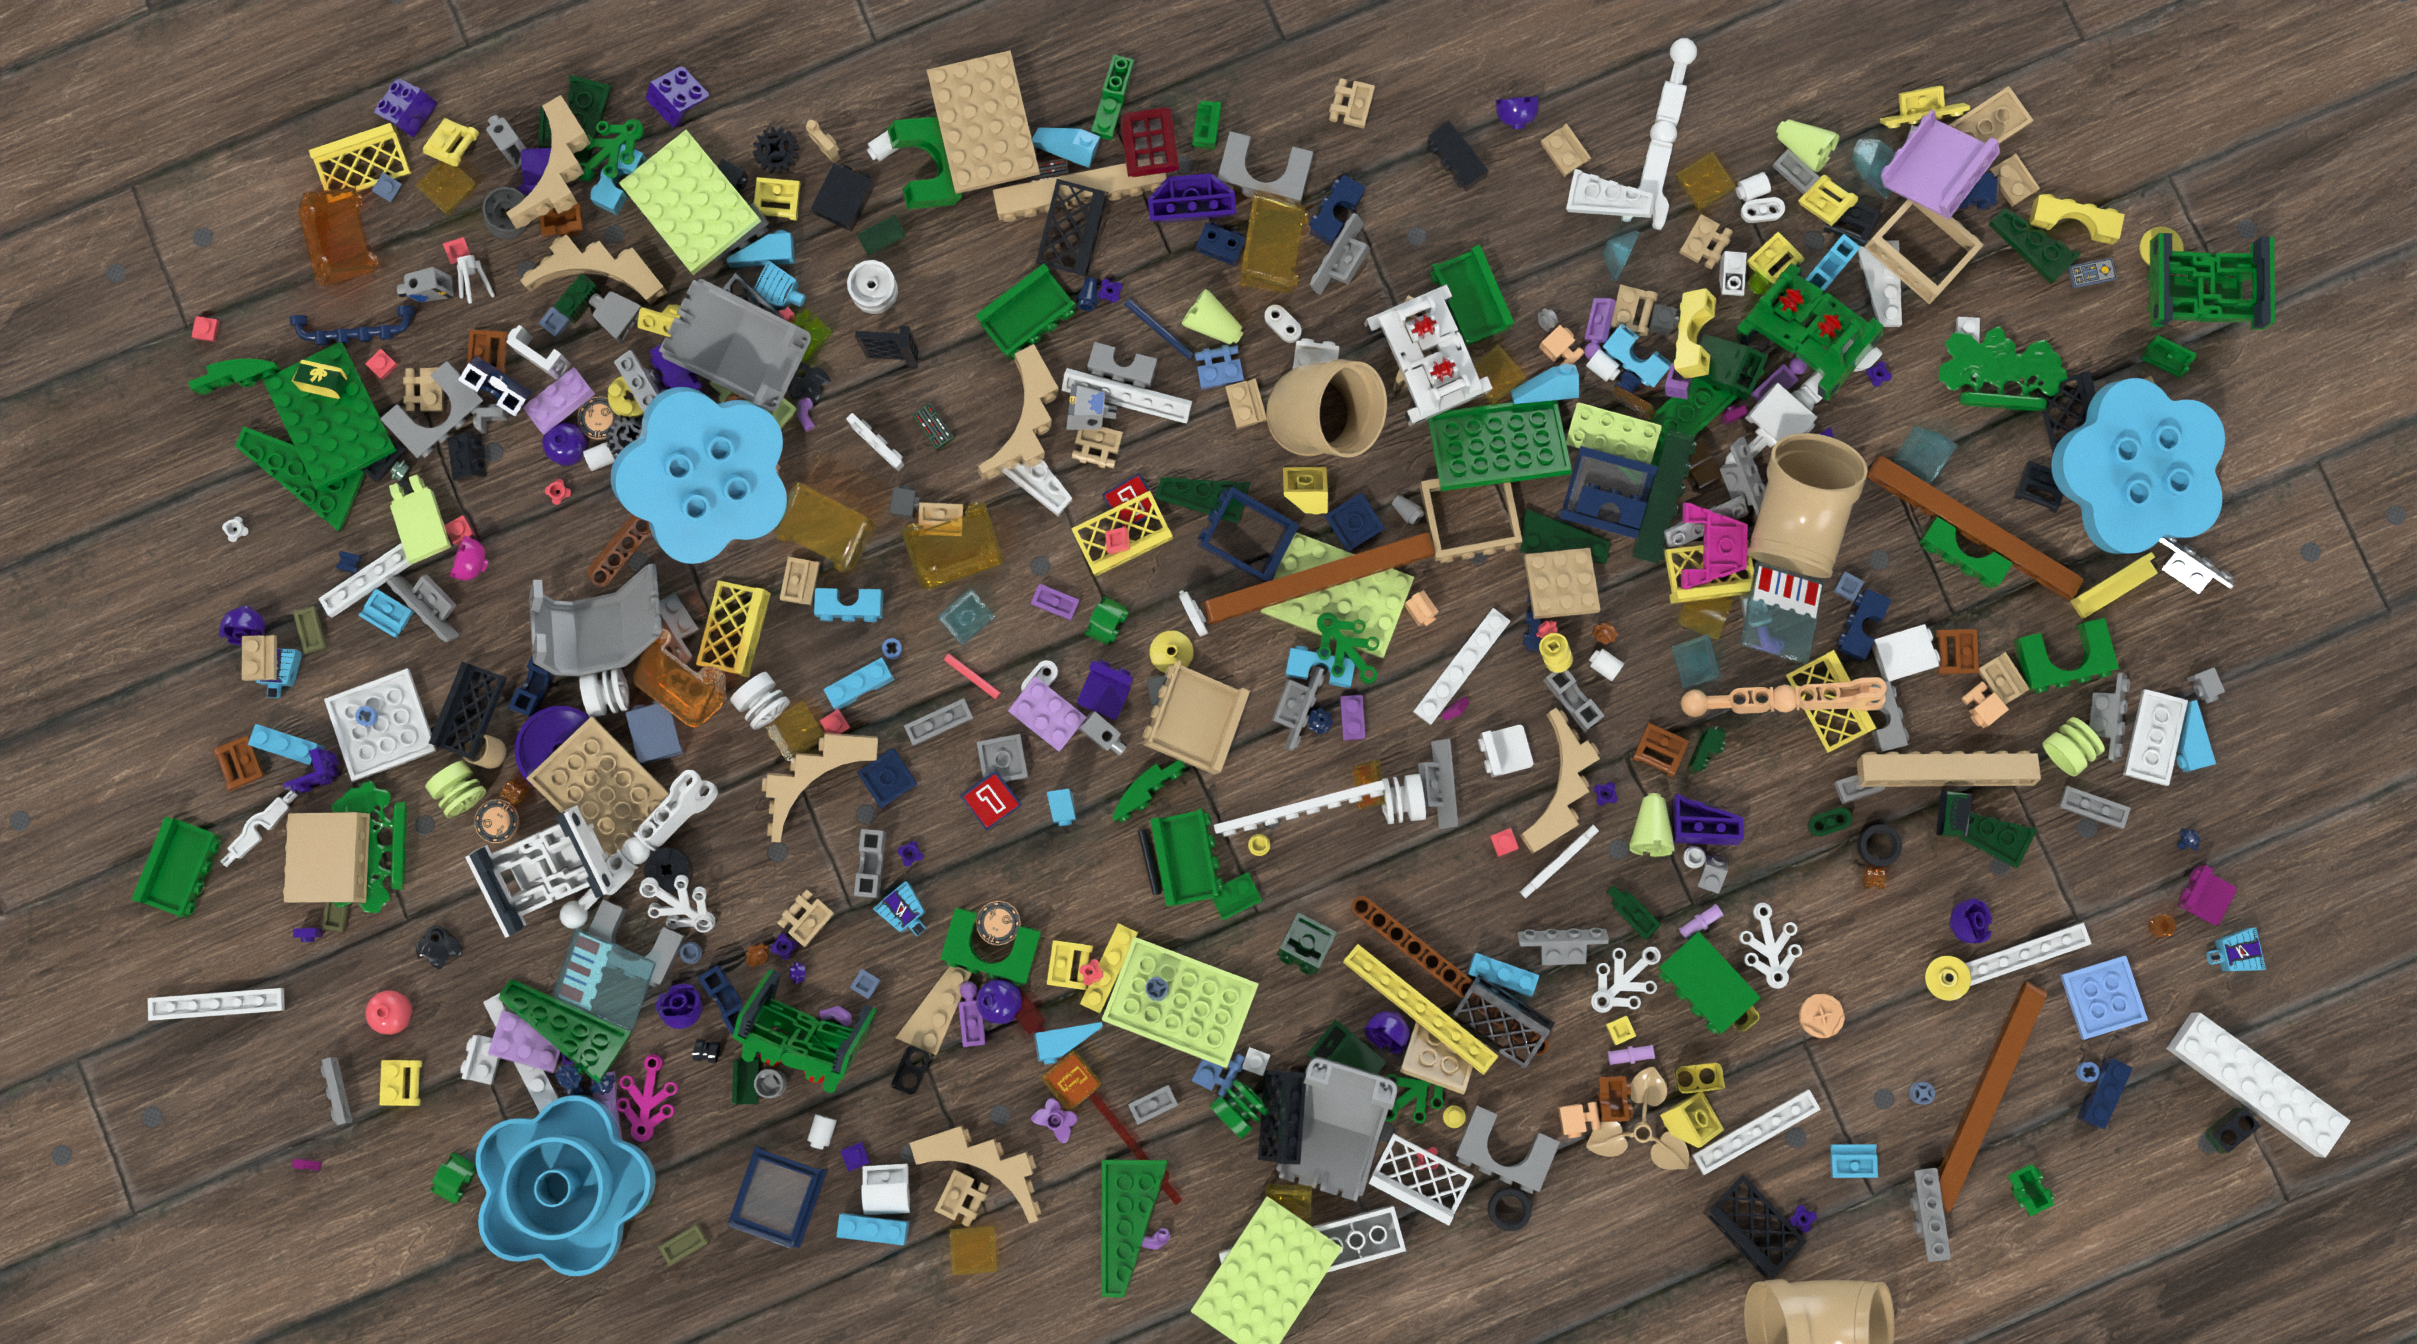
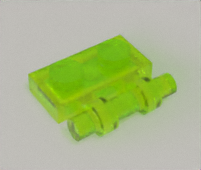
M807 308L801 314L798 313L792 324L798 327L804 326V330L808 331L811 335L810 343L801 360L802 363H805L833 333L817 317L809 322L807 319L812 313Z

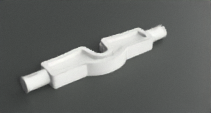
M290 790L283 798H276L263 812L252 816L246 822L242 834L228 847L230 852L220 862L228 867L236 858H243L254 846L262 841V836L257 831V826L261 824L267 830L274 829L282 817L291 809L289 804L298 794Z
M1592 825L1586 832L1580 835L1557 859L1544 868L1520 891L1522 896L1526 899L1535 889L1539 888L1588 843L1599 830Z

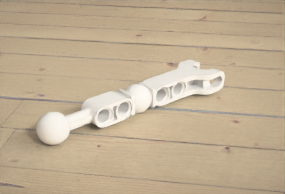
M1688 38L1676 40L1670 48V56L1674 61L1670 82L1665 81L1655 124L1650 130L1651 142L1638 188L1655 196L1652 226L1658 230H1661L1664 226L1669 209V204L1662 193L1672 146L1677 138L1676 126L1687 88L1686 85H1682L1687 65L1691 64L1697 56L1696 45ZM1621 216L1622 221H1631L1632 216Z
M1851 339L1841 349L1842 356L1853 344L1854 341ZM1877 347L1871 349L1855 368L1854 372L1870 368L1882 355L1881 350ZM1815 372L1798 390L1791 393L1810 411H1812L1814 404L1822 399L1817 393L1818 383L1823 376ZM1760 427L1755 431L1758 436L1748 445L1752 458L1766 445L1771 448L1777 443ZM1732 452L1726 457L1725 465L1736 463Z
M693 770L684 771L672 783L669 796L640 825L638 831L634 833L636 837L626 840L622 851L617 850L616 854H613L605 861L616 884V887L606 895H613L634 874L635 869L639 868L636 864H642L648 859L650 849L655 851L656 847L661 846L691 815L705 810L716 799L718 790L713 783L702 781L699 774ZM693 778L692 783L687 786L688 779ZM706 789H709V793L706 796H701ZM590 888L579 901H569L564 904L559 916L562 924L572 929L583 926L588 919L587 910L600 897L595 898Z

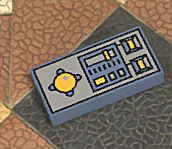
M2112 258L2068 267L2073 289L2117 279Z

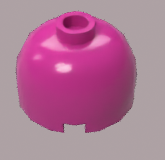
M465 535L463 536L454 559V567L450 571V577L466 581L476 578L480 571L485 572L489 560L485 559L486 551L479 541Z

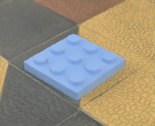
M2126 956L2060 975L2082 1040L2148 1020Z

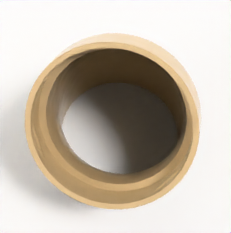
M1344 359L1310 363L1292 369L1275 384L1267 403V424L1277 443L1291 453L1301 456H1316L1325 453L1347 458L1355 457L1367 451L1379 437L1386 418L1387 396L1381 377L1374 368L1366 363ZM1328 383L1335 386L1343 396L1348 414L1344 430L1330 443L1326 441L1322 433L1319 415L1322 395Z
M1799 433L1780 439L1772 449L1767 466L1768 482L1747 555L1767 565L1793 573L1830 578L1853 503L1859 499L1867 477V465L1862 456L1846 443L1825 435Z
M1783 1279L1756 1282L1748 1290L1744 1308V1322L1748 1344H1894L1893 1302L1889 1288L1884 1282L1816 1280L1788 1283Z

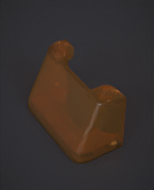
M356 187L307 192L302 195L298 212L317 286H326L375 272L378 267L377 256L367 250L358 215L363 202L361 195L357 194Z
M662 626L661 636L641 653L633 675L634 683L686 725L698 727L725 704L726 675L712 666L704 667L698 673L666 650L671 643V634Z

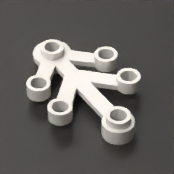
M679 875L675 878L674 887L678 891L679 899L660 888L656 879L648 877L642 880L640 885L642 896L647 898L657 896L671 905L662 907L658 903L650 904L648 908V915L650 917L658 918L669 915L666 926L672 930L678 927L695 926L697 931L705 933L714 927L715 917L707 912L705 899L707 891L705 888L696 887L693 890L692 898L697 903L696 911L690 907L687 892L689 880L686 876ZM685 914L690 918L680 919L677 915Z
M1759 903L1754 906L1753 915L1757 920H1760L1765 945L1755 939L1750 931L1740 933L1739 940L1742 944H1748L1769 959L1770 967L1759 961L1755 953L1746 954L1744 963L1747 966H1753L1765 974L1766 981L1772 988H1783L1789 980L1787 970L1794 959L1801 956L1802 948L1797 944L1790 945L1787 949L1788 954L1780 965L1778 955L1790 936L1796 934L1797 926L1792 922L1784 924L1782 933L1777 941L1774 942L1769 920L1772 915V909L1767 903ZM1762 907L1766 908L1767 914L1765 916H1762L1760 914V909ZM1788 925L1793 927L1791 934L1786 931ZM1745 933H1747L1750 936V940L1748 942H1745L1743 940V935ZM1793 947L1798 949L1797 955L1791 953ZM1750 955L1755 958L1753 964H1750L1747 960ZM1776 973H1779L1781 975V980L1779 982L1775 981L1774 975Z
M1655 947L1645 948L1641 955L1642 958L1623 975L1626 952L1622 948L1614 949L1612 951V958L1614 959V984L1607 990V975L1610 972V967L1606 963L1598 964L1596 966L1598 991L1591 998L1592 1007L1601 1013L1608 1012L1613 1006L1628 1007L1630 1009L1639 1008L1641 1001L1637 996H1630L1628 999L1615 998L1614 996L1620 991H1640L1646 994L1655 993L1657 985L1653 981H1646L1645 983L1630 981L1648 964L1658 963L1661 957L1660 951ZM1618 950L1623 953L1621 959L1615 957V952ZM1648 952L1654 954L1652 960L1647 959L1646 955ZM1602 965L1607 969L1605 974L1599 972V967ZM1648 983H1651L1654 987L1651 992L1646 990ZM1600 997L1606 999V1004L1603 1006L1598 1003ZM1632 998L1637 1000V1006L1635 1007L1630 1005Z

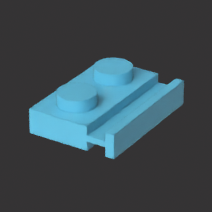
M375 588L359 616L398 639L401 630L405 628L414 611Z
M1877 1144L1830 1145L1831 1178H1878Z

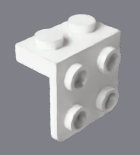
M1522 725L1493 732L1490 730L1480 734L1481 739H1478V744L1481 752L1484 751L1486 760H1484L1486 772L1491 774V778L1533 766V759Z

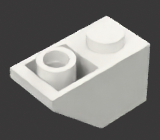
M1725 251L1720 258L1719 281L1722 295L1744 296L1747 253Z

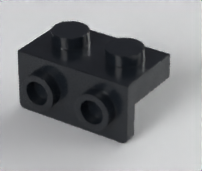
M465 432L447 438L452 480L461 481L473 476H487L481 434Z

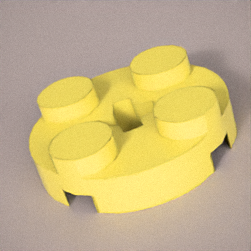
M621 376L615 379L608 388V403L612 411L619 416L622 415L631 418V416L638 418L644 415L635 397L633 401L624 399L627 392L632 393L624 378Z

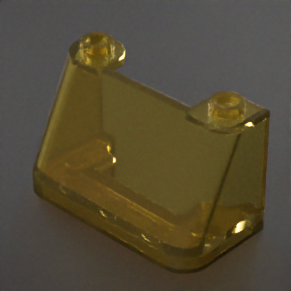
M1254 193L1241 269V286L1292 293V287H1297L1299 274H1295L1298 247L1302 225H1307L1309 212H1305V207L1267 195Z
M795 481L787 497L785 513L779 524L775 527L774 532L777 534L775 536L777 539L785 543L788 540L795 541L831 560L834 563L833 567L843 573L846 570L852 573L876 526L872 520Z
M985 502L970 504L965 511L966 516L927 529L914 523L901 530L916 578L922 589H932L1003 564L1004 557Z

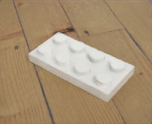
M2146 689L2142 690L2123 775L2169 786L2188 700Z

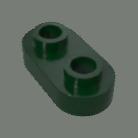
M1835 808L1811 817L1807 827L1813 836L1822 837L1848 828L1852 823V815L1846 808ZM1837 815L1842 816L1843 821L1841 823L1836 821ZM1816 822L1822 824L1821 830L1815 828Z

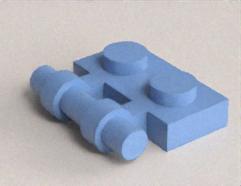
M1227 344L1222 345V348L1212 350L1205 348L1201 352H1195L1196 361L1205 360L1204 366L1197 367L1201 390L1244 382L1240 359L1231 361L1230 356L1239 353L1237 345L1229 346ZM1224 356L1225 362L1212 364L1211 358Z
M1237 1054L1234 1061L1230 1060L1228 1065L1230 1070L1225 1080L1219 1077L1223 1069L1222 1066L1202 1059L1192 1081L1211 1091L1215 1083L1221 1085L1218 1094L1226 1098L1228 1094L1226 1088L1233 1089L1234 1084L1232 1082L1235 1080L1238 1072L1241 1073L1245 1057Z

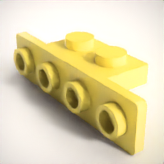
M1941 85L1899 93L1900 115L1881 118L1880 123L1887 126V128H1897L1901 126L1900 123L1908 122V124H1918L1924 116L1928 115L1931 109L1935 110L1936 120L1942 119V115L1950 114V116H1960L1964 114L1963 111L1970 110V105L1959 103L1945 106L1944 89Z
M669 304L662 313L642 307L639 310L638 328L671 337L667 332L674 318L679 319L681 316L677 314L680 305Z

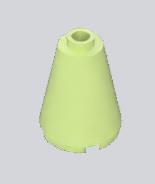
M1790 119L1786 122L1782 121L1776 130V133H1778L1777 138L1815 172H1819L1830 159L1828 156L1831 150H1835L1840 137L1835 132Z
M1207 289L1201 292L1195 304L1191 306L1182 321V325L1229 345L1232 342L1237 343L1243 335V332H1241L1242 326Z
M1649 793L1642 800L1630 842V851L1638 855H1643V851L1650 852V856L1653 857L1671 855L1672 851L1674 852L1675 846L1666 800L1658 793Z

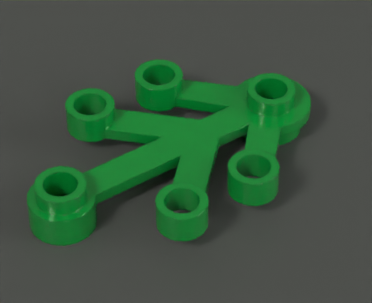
M630 119L624 125H609L606 121H600L596 129L601 135L607 136L609 133L620 135L615 139H593L590 135H586L591 144L586 146L585 149H603L587 163L579 164L581 169H585V171L578 178L582 182L591 181L594 177V168L608 156L609 162L604 166L603 173L609 179H613L618 175V158L626 165L632 164L635 159L633 155L635 141L639 140L644 132L640 121ZM626 142L625 150L620 153L621 145Z
M1326 612L1317 619V628L1322 632L1321 646L1317 653L1318 658L1321 660L1330 658L1329 642L1330 636H1332L1337 642L1335 661L1331 668L1332 675L1337 678L1343 676L1345 671L1343 666L1345 652L1360 670V680L1367 685L1373 684L1378 676L1377 670L1373 666H1367L1353 647L1367 648L1369 651H1375L1379 647V640L1376 637L1363 639L1343 636L1339 629L1353 630L1356 634L1363 633L1366 627L1364 621L1338 620L1333 613ZM1330 620L1332 625L1325 626L1324 621ZM1359 623L1363 626V629L1356 630L1355 625ZM1373 640L1377 645L1370 647L1368 642ZM1327 650L1328 655L1326 657L1321 656L1320 651ZM1340 667L1342 669V672L1340 674H1336L1334 672V668ZM1371 671L1373 676L1368 678L1365 676V672Z
M1394 1074L1387 1075V1078L1393 1076L1396 1079V1086L1409 1087L1411 1089L1394 1102L1392 1115L1386 1117L1385 1121H1393L1397 1117V1111L1417 1096L1416 1111L1413 1112L1412 1118L1416 1123H1423L1426 1120L1427 1087L1432 1083L1424 1080L1401 1078ZM1434 1086V1096L1430 1099V1105L1434 1109H1441L1444 1105L1442 1099L1443 1087ZM1435 1098L1441 1100V1104L1438 1107L1433 1105ZM1418 1112L1423 1114L1421 1121H1417L1415 1118Z

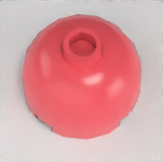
M386 990L377 993L369 1000L366 1005L365 1017L373 1030L380 1034L393 1035L403 1031L409 1025L413 1009L406 995L397 991Z

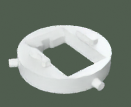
M1181 590L1179 597L1200 637L1208 634L1204 624L1206 619L1202 611L1199 610L1195 600H1192L1189 593Z

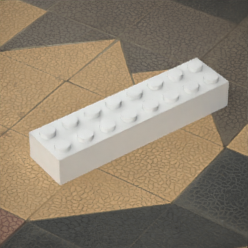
M2191 1013L2166 1048L2314 1156L2326 1158L2350 1123L2348 1118L2201 1013Z
M1393 1205L1312 1226L1342 1247V1250L1327 1272L1406 1251ZM1231 1249L1219 1252L1221 1264Z

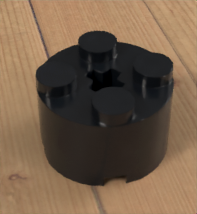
M660 848L654 851L645 863V878L652 877L656 879L659 887L668 893L678 892L674 887L677 876H686L689 880L688 885L693 878L691 859L680 850ZM667 866L671 867V871H673L671 875L666 874L667 871L665 869Z

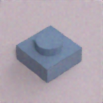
M383 172L372 191L392 203L403 184Z
M551 307L538 324L558 338L571 321Z
M1843 572L1833 592L1853 602L1864 581L1847 572Z
M861 969L850 988L865 998L870 999L881 980L866 970Z

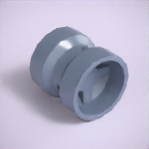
M1153 977L1146 983V993L1153 1001H1162L1168 996L1169 988L1164 979Z

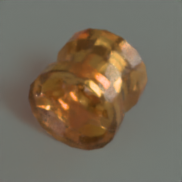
M510 779L502 788L500 797L508 799L511 805L517 806L525 797L528 789L524 786H519L516 780Z
M1865 867L1863 873L1864 888L1871 889L1872 887H1877L1878 889H1884L1886 885L1885 868L1878 867L1877 869H1872L1871 867Z
M2169 915L2154 916L2149 921V931L2155 937H2168L2176 931V922Z

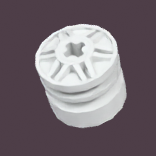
M621 668L602 671V679L598 672L580 676L581 695L589 717L593 716L595 718L606 715L607 705H609L613 713H617L619 708L621 711L629 710V688Z
M767 672L760 673L750 679L730 699L739 712L750 709L745 715V720L751 721L750 726L754 730L774 721L790 703L786 696L782 697L783 692L781 690L770 693L776 683Z
M1420 774L1405 775L1404 786H1400L1397 777H1393V787L1391 788L1388 778L1381 779L1387 781L1389 787L1388 790L1383 791L1384 802L1381 803L1387 824H1394V814H1397L1398 822L1402 823L1403 812H1408L1410 821L1426 819L1425 799Z

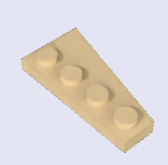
M949 966L896 1036V1039L937 1055L958 1008V1002L961 1001L960 987L964 982L970 980L972 973L960 967L954 968Z

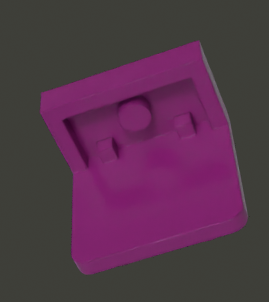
M2206 865L2197 866L2191 872L2187 886L2180 893V900L2177 906L2212 925H2219L2236 893V887L2213 875L2214 869Z

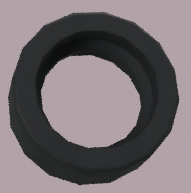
M1884 824L1873 825L1860 834L1857 850L1861 859L1868 865L1884 867L1894 863L1901 855L1902 839L1898 832L1890 826ZM1875 833L1886 834L1892 841V851L1884 859L1874 858L1867 850V841Z
M1515 1188L1498 1190L1491 1196L1488 1203V1214L1491 1221L1504 1231L1514 1232L1522 1229L1531 1217L1532 1206L1528 1197ZM1506 1196L1518 1198L1523 1206L1521 1218L1513 1223L1502 1221L1496 1212L1498 1202Z

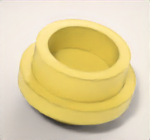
M1255 834L1250 838L1248 848L1252 854L1263 856L1270 849V841L1263 834Z
M1449 1106L1443 1113L1445 1124L1451 1128H1458L1465 1122V1112L1459 1106Z

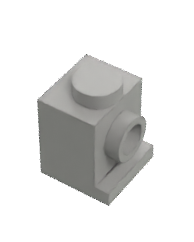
M2215 667L2187 678L2188 682L2193 681L2195 694L2200 697L2201 701L2205 700L2206 704L2218 700V695L2225 692Z

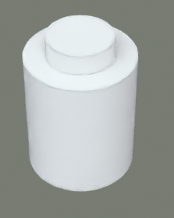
M888 131L869 142V148L866 150L873 161L877 159L880 162L900 148L892 149Z
M1764 172L1739 181L1738 187H1736L1738 198L1743 199L1745 202L1771 192L1769 180Z
M1600 349L1586 365L1606 382L1609 379L1613 381L1621 372L1618 369L1620 364Z
M608 442L583 451L591 471L614 463L618 454H611L613 447L608 448Z
M1603 648L1600 652L1596 650L1589 659L1592 662L1590 667L1610 681L1614 680L1624 665L1623 662Z
M815 1114L807 1139L811 1142L810 1146L822 1150L824 1146L829 1147L837 1120Z

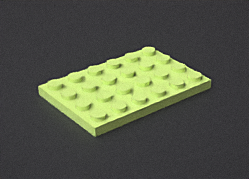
M687 130L683 131L639 166L634 173L632 172L619 182L693 275L761 222L755 212Z
M1296 532L1276 570L1273 580L1355 554ZM1390 569L1261 609L1260 613L1321 636L1322 632L1317 628V619L1323 613H1333L1338 620L1354 622L1355 620H1362L1366 627L1361 634H1356L1353 630L1339 629L1343 636L1363 639L1376 637L1379 640V647L1375 651H1369L1367 648L1361 647L1353 648L1383 659L1414 577ZM1325 620L1324 625L1331 626L1332 622ZM1357 623L1355 629L1362 630L1363 626ZM1373 640L1368 642L1370 647L1377 645Z
M1134 937L1102 1021L1228 1068L1259 984ZM1153 977L1164 979L1168 985V996L1162 1001H1153L1146 993V983Z
M1266 1196L1191 1309V1312L1237 1344H1280L1342 1250V1247Z

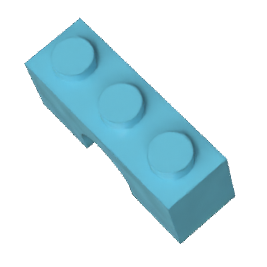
M625 144L621 145L620 153L625 150ZM635 149L633 153L635 159L632 164L626 165L618 158V175L613 179H609L604 175L602 169L598 185H594L591 190L590 199L592 202L617 216L627 199L624 191L616 188L617 180L623 175L634 173L639 166L647 161L644 154Z
M1843 234L1805 280L1825 291L1860 249V246Z
M1621 324L1604 344L1603 347L1606 349V354L1612 359H1619L1623 363L1622 366L1628 372H1635L1639 375V379L1643 384L1648 387L1650 385L1655 387L1673 363L1658 351H1655L1649 359L1642 360L1636 357L1633 352V346L1639 336L1624 324Z
M815 588L814 615L819 617L820 621H833V618H842V621L854 622L855 618H864L865 622H877V619H883L884 593L881 589H859L857 602L852 606H844L840 603V591L838 589Z
M1295 646V649H1290L1286 677L1307 680L1309 670L1316 665H1322L1330 673L1329 685L1350 688L1355 664L1344 654L1343 666L1345 671L1343 676L1337 678L1331 673L1335 656L1330 655L1329 659L1321 660L1318 658L1317 653L1308 651L1307 647ZM1321 650V656L1326 657L1328 651ZM1335 667L1334 672L1340 674L1342 669Z
M880 658L823 690L833 708L841 710L855 702L862 694L870 690H877L895 679L885 660Z
M255 724L248 743L250 746L312 766L313 763L309 750L315 748L325 750L326 746Z
M1478 953L1473 954L1466 974L1475 978L1479 974L1491 983L1528 997L1533 996L1539 978L1537 974Z
M841 1213L839 1214L837 1237L905 1245L907 1243L910 1221L892 1218H871L865 1215Z

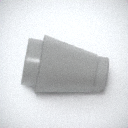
M1398 495L1392 502V506H1394L1407 524L1411 523L1414 526L1424 516L1425 512L1422 511L1421 506L1401 495Z

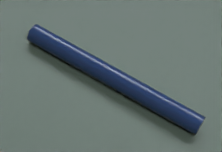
M1130 298L1125 302L1124 305L1176 350L1188 360L1192 359L1195 353Z

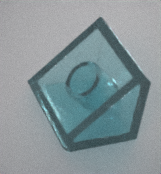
M1633 231L1606 242L1602 255L1612 281L1617 282L1640 232Z
M971 588L937 616L962 646L995 618Z
M1709 635L1671 646L1683 689L1713 682L1721 677Z

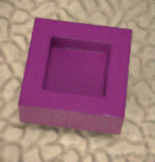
M1734 405L1725 410L1726 413L1722 416L1721 420L1724 426L1744 418L1748 411L1745 405L1741 407Z

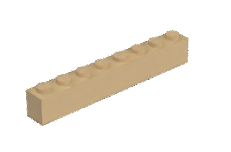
M1162 156L1154 157V163H1163ZM1150 159L1138 161L1139 167L1150 165ZM1126 163L994 189L993 193L999 221L1009 222L1020 216L1034 217L1040 212L1046 211L1048 213L1057 179L1109 192L1107 199L1114 201L1121 199L1125 195L1139 196L1143 192L1150 190L1155 192L1167 178L1166 173L1133 178L1132 176L1128 177ZM1061 184L1059 195L1062 200H1065L1073 195L1069 186ZM1073 188V189L1075 190V192H1078L1079 190H1081V189ZM1084 191L1079 194L1078 197L1082 204L1091 202L1093 193ZM1075 197L1065 203L1067 209H1074L1080 206ZM1061 205L1054 210V212H1057L1058 209L1063 208V206Z
M1914 751L1907 754L1887 752L1878 755L1876 752H1866L1857 760L1859 787L2034 786L2041 779L2038 753L2030 754L2029 751H2019L2016 754H2008L2007 751H1998L1994 754H1986L1985 751H1977L1973 754H1964L1963 751H1956L1951 754H1942L1940 751L1921 754Z

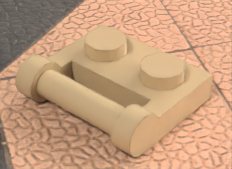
M1620 284L1610 328L1617 329L1621 324H1624L1636 335L1648 336L1649 328L1647 327L1653 303L1657 300L1658 294L1653 291H1644ZM1640 298L1645 300L1639 326L1633 325Z

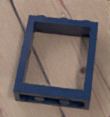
M1233 487L1227 488V490L1223 489L1217 500L1220 502L1217 509H1213L1207 520L1210 522L1207 528H1203L1197 539L1200 541L1197 546L1263 583L1271 581L1300 525ZM1231 498L1284 527L1261 572L1208 543Z

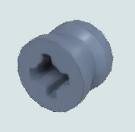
M1915 1082L1910 1086L1908 1094L1914 1103L1926 1105L1933 1101L1935 1090L1927 1082Z

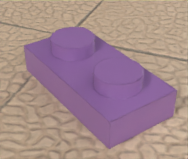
M1039 584L1031 605L1072 621L1080 600Z
M1363 695L1340 696L1343 741L1365 740Z

